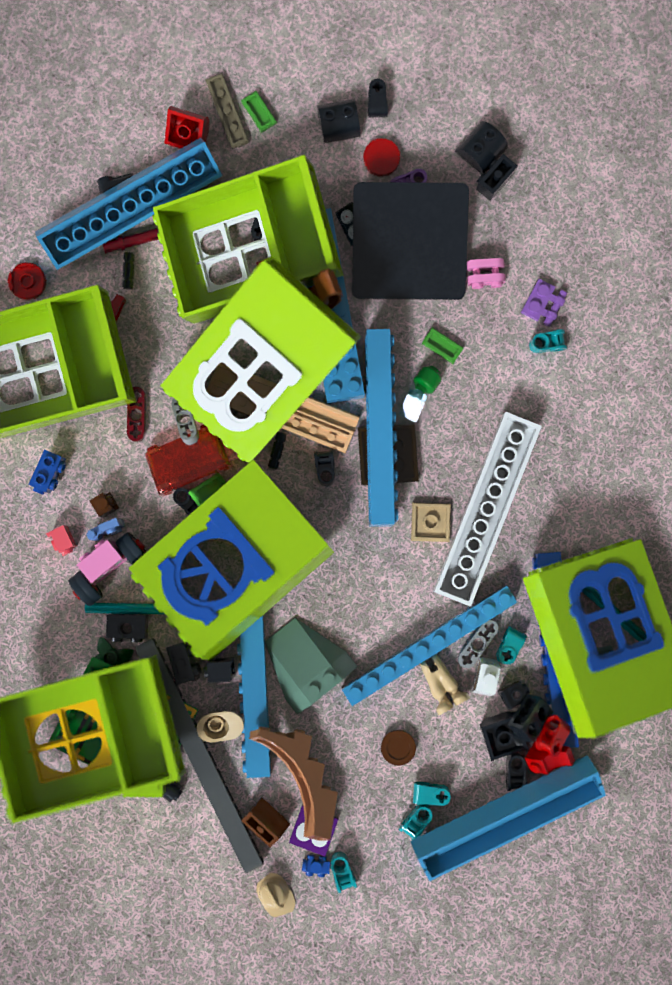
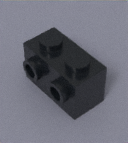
M503 154L498 160L495 159L490 164V170L486 174L483 173L478 178L476 190L491 201L515 174L518 166Z

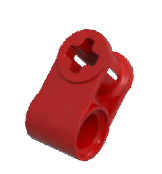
M556 715L548 717L536 740V748L540 751L549 752L550 756H558L570 734V725Z

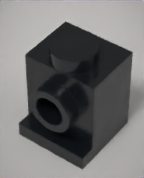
M516 681L499 690L498 693L506 708L510 711L521 704L526 695L530 694V691L525 683L521 684L520 681ZM516 691L520 694L518 698L513 697V693Z

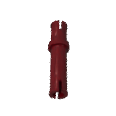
M154 228L123 237L122 235L118 236V238L102 244L104 252L107 254L121 249L124 251L132 246L159 240L157 236L158 229Z

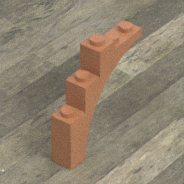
M259 727L256 730L250 731L249 739L273 751L286 764L294 776L304 805V837L318 841L331 840L338 792L332 791L329 786L322 785L325 764L319 763L316 758L309 757L312 736L305 734V731L295 729L294 732L273 733L266 727Z

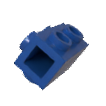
M44 449L28 484L34 487L33 491L44 495V492L51 494L58 485L57 478L59 474L63 473L66 468V458Z

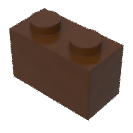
M262 797L241 820L269 847H272L281 838L291 824Z

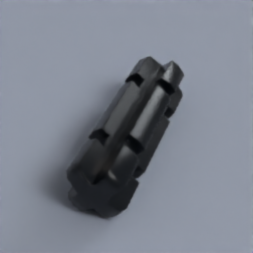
M125 252L123 257L125 262H123L124 280H122V287L127 290L133 289L132 279H134L133 262L135 255L132 252Z
M277 432L275 436L276 442L273 444L270 455L271 459H269L268 467L272 469H278L279 459H281L284 448L283 442L286 440V434L282 432Z

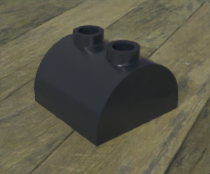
M355 99L317 105L324 144L361 137Z
M481 121L455 149V152L482 175L489 169L490 164L507 150L508 143L497 128L488 122Z

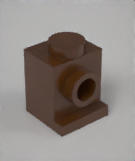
M110 492L107 494L101 493L89 500L97 515L101 518L119 509Z

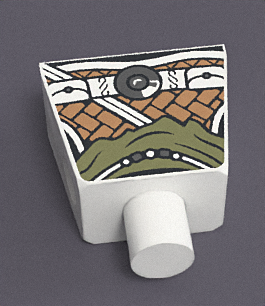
M480 656L472 687L473 693L487 696L495 695L501 669L498 660Z

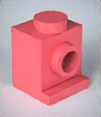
M66 525L46 533L47 537H52L51 543L55 551L62 553V556L74 552L73 548L77 547Z

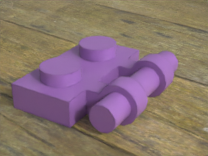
M538 279L521 313L535 321H538L542 315L546 317L543 324L550 327L551 323L558 316L557 312L560 306H563L565 303L567 292L560 290L558 296L552 294L556 288L555 286ZM548 301L553 302L550 311L545 309Z

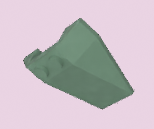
M296 618L265 641L285 700L296 714H299L319 700L358 667L345 650Z

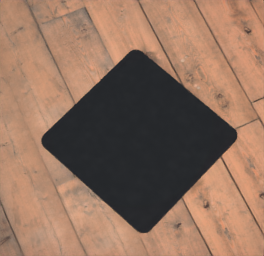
M357 183L353 189L352 293L357 299H462L466 292L469 187L465 183Z

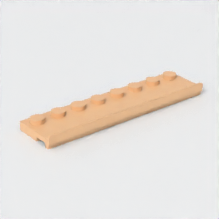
M220 362L206 391L213 397H222L238 380V375L225 363ZM254 374L247 381V385L262 398H266L277 386L276 383ZM239 391L232 398L230 408L251 416L257 409V404L245 393ZM308 397L281 429L346 454L360 416Z

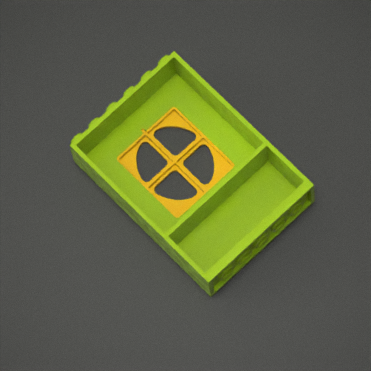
M156 655L0 697L1 794L6 799V814L11 819V824L176 781L186 773ZM74 709L91 715L97 721L98 728L89 732L72 735L66 711ZM56 713L59 716L63 738L44 744H37L35 736L39 726L47 717ZM100 737L102 739V747L98 756L88 766L81 768L78 764L74 744L79 741ZM65 746L71 770L69 772H62L46 766L41 761L39 753Z

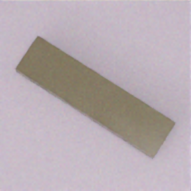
M223 73L206 79L205 82L232 150L249 144Z

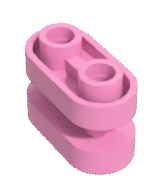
M490 258L467 261V271H473V275L467 277L468 286H472V289H481L485 285H491V288H499L506 282L505 274L499 273V270L505 267L504 259ZM491 270L492 274H480V271Z

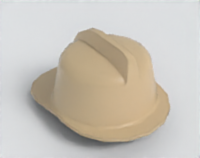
M232 711L209 712L197 724V733L206 742L235 739L241 735L244 729L242 718Z
M269 873L257 883L256 891L258 897L271 916L278 917L293 912L295 898L282 876L276 873Z

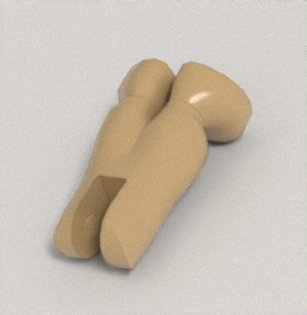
M435 654L432 656V659L438 668L437 671L431 673L430 667L425 661L420 664V667L433 698L439 701L436 711L438 715H441L454 707L448 699L446 692H449L455 706L467 701L470 695L467 692L459 691L457 680L448 671L440 657Z

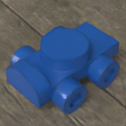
M307 855V859H303L302 872H306V876H313L314 873L318 877H325V874H329L330 861H326V856H319V860H315V855Z

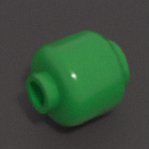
M423 366L414 377L415 389L421 394L434 393L442 381L441 372L434 366Z

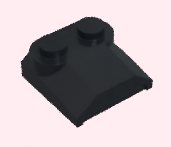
M504 712L486 718L479 724L491 762L510 754L528 750L526 741L519 739L508 726L515 712Z

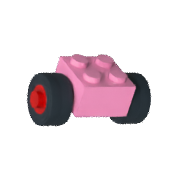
M127 532L116 542L112 540L100 541L94 546L96 549L92 553L87 552L79 558L81 562L77 564L80 571L68 580L74 595L88 606H92L96 601L100 600L103 594L96 583L101 582L126 560L133 565L146 553L145 545L139 538L136 539L131 533Z

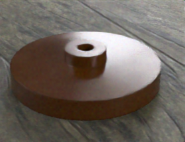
M393 730L384 736L381 742V752L388 763L401 766L413 759L416 752V744L413 737L406 731Z

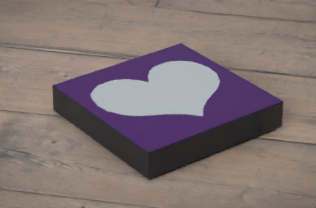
M302 805L289 843L326 856L331 840L318 841L304 837L305 817L304 805ZM335 816L333 820L331 839L334 834L337 822L339 820V818Z

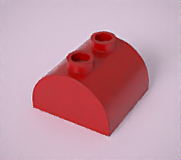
M170 106L167 111L164 144L181 149L199 138L206 143L210 125L209 117Z

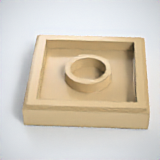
M412 502L411 541L450 542L451 504Z

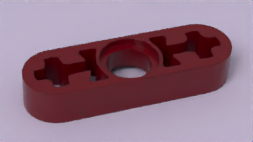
M135 386L133 387L134 394L136 391L142 394L141 397H138V404H142V407L127 404V436L133 442H140L145 437L146 393L142 388ZM135 409H139L142 412V416L138 420H134L131 416L132 411ZM131 422H142L141 426L137 425L138 431L141 432V435H138L137 438L131 435V432L135 431V425H131Z

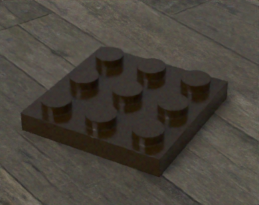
M415 424L392 426L393 431H396V443L393 445V450L397 451V462L393 464V469L397 470L396 483L419 482ZM367 427L358 428L361 486L368 485Z

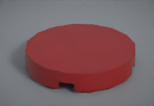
M386 138L375 139L364 150V165L375 176L383 177L390 175L398 168L400 151L391 140Z
M20 263L9 273V289L16 297L22 300L36 299L46 288L47 280L45 273L33 263Z

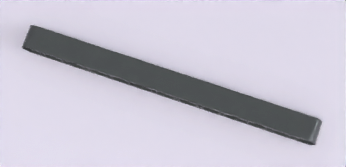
M152 638L136 646L140 659L157 656L165 691L171 696L168 703L175 731L244 872L248 873L264 865V860L262 856H259L260 852L254 839L250 838L252 835L248 827L241 821L243 817L236 803H233L234 799L229 788L224 785L226 782L219 768H216L217 764L211 752L207 750L206 742L199 737L197 723L195 719L192 721L183 703H186V701L182 699L183 695L176 681H173L174 676L168 664H165L166 660L160 648L156 646V640Z

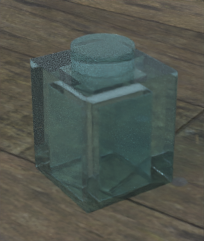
M409 389L399 415L416 422L427 395H424L418 389Z

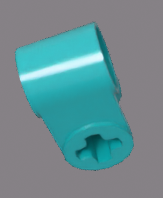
M559 329L536 334L529 342L530 350L534 353H544L568 349L563 336L565 330ZM535 340H541L543 347H537Z
M509 626L496 652L497 660L502 664H512L523 647L527 635ZM508 652L510 658L504 660L502 653Z
M414 782V804L445 806L450 802V790L446 785ZM440 791L444 792L443 799H439Z
M416 805L409 816L401 823L398 830L400 832L404 831L412 838L411 840L421 836L426 826L432 820L431 807L429 805ZM420 810H427L429 812L426 817L418 815Z
M344 852L334 853L331 857V869L338 893H342V890L351 887L357 888L354 872L351 869L347 855ZM341 859L345 864L337 866L335 861Z

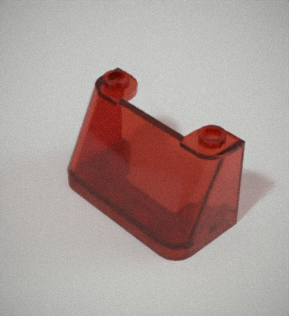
M204 424L198 430L199 439L195 444L187 445L183 442L182 438H178L159 447L154 445L147 448L145 457L160 496L165 497L172 494L173 489L176 490L213 473H219L218 469L219 471H226L233 468L222 440L218 436L212 435Z

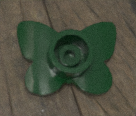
M100 637L97 646L99 654L95 657L112 666H117L129 661L134 650L129 648L116 650L104 637Z

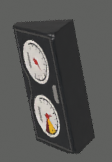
M353 202L335 212L350 246H353Z

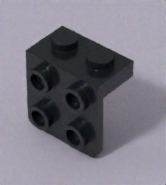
M188 642L166 647L177 685L188 681H196L200 678L199 674L202 673L199 662H195L194 654L190 650L192 646Z

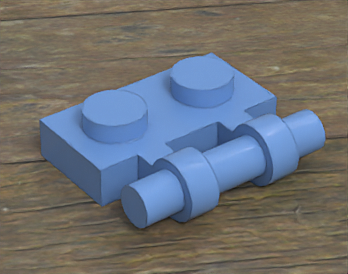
M114 518L88 530L87 538L92 541H100L104 534H118L122 532L121 528L126 527L124 520Z

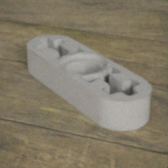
M174 398L171 405L180 437L187 445L195 444L199 439V432L193 414L188 410L181 411L178 401ZM190 417L188 422L181 423L182 418ZM187 429L191 431L190 437H188Z
M489 620L478 627L458 655L460 666L468 669L475 665L498 633L499 628L495 621ZM492 623L494 631L486 634L489 637L486 641L483 636L478 634L480 631L484 634L486 631L485 625ZM476 638H480L483 641L481 649L473 647V641ZM468 647H470L472 651L478 654L476 655V657L474 654H472L470 656L471 663H465L464 665V660L462 659V656L469 655L470 651H468L467 649Z

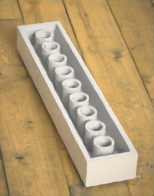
M508 412L502 415L433 592L467 606L472 605L541 430V425Z

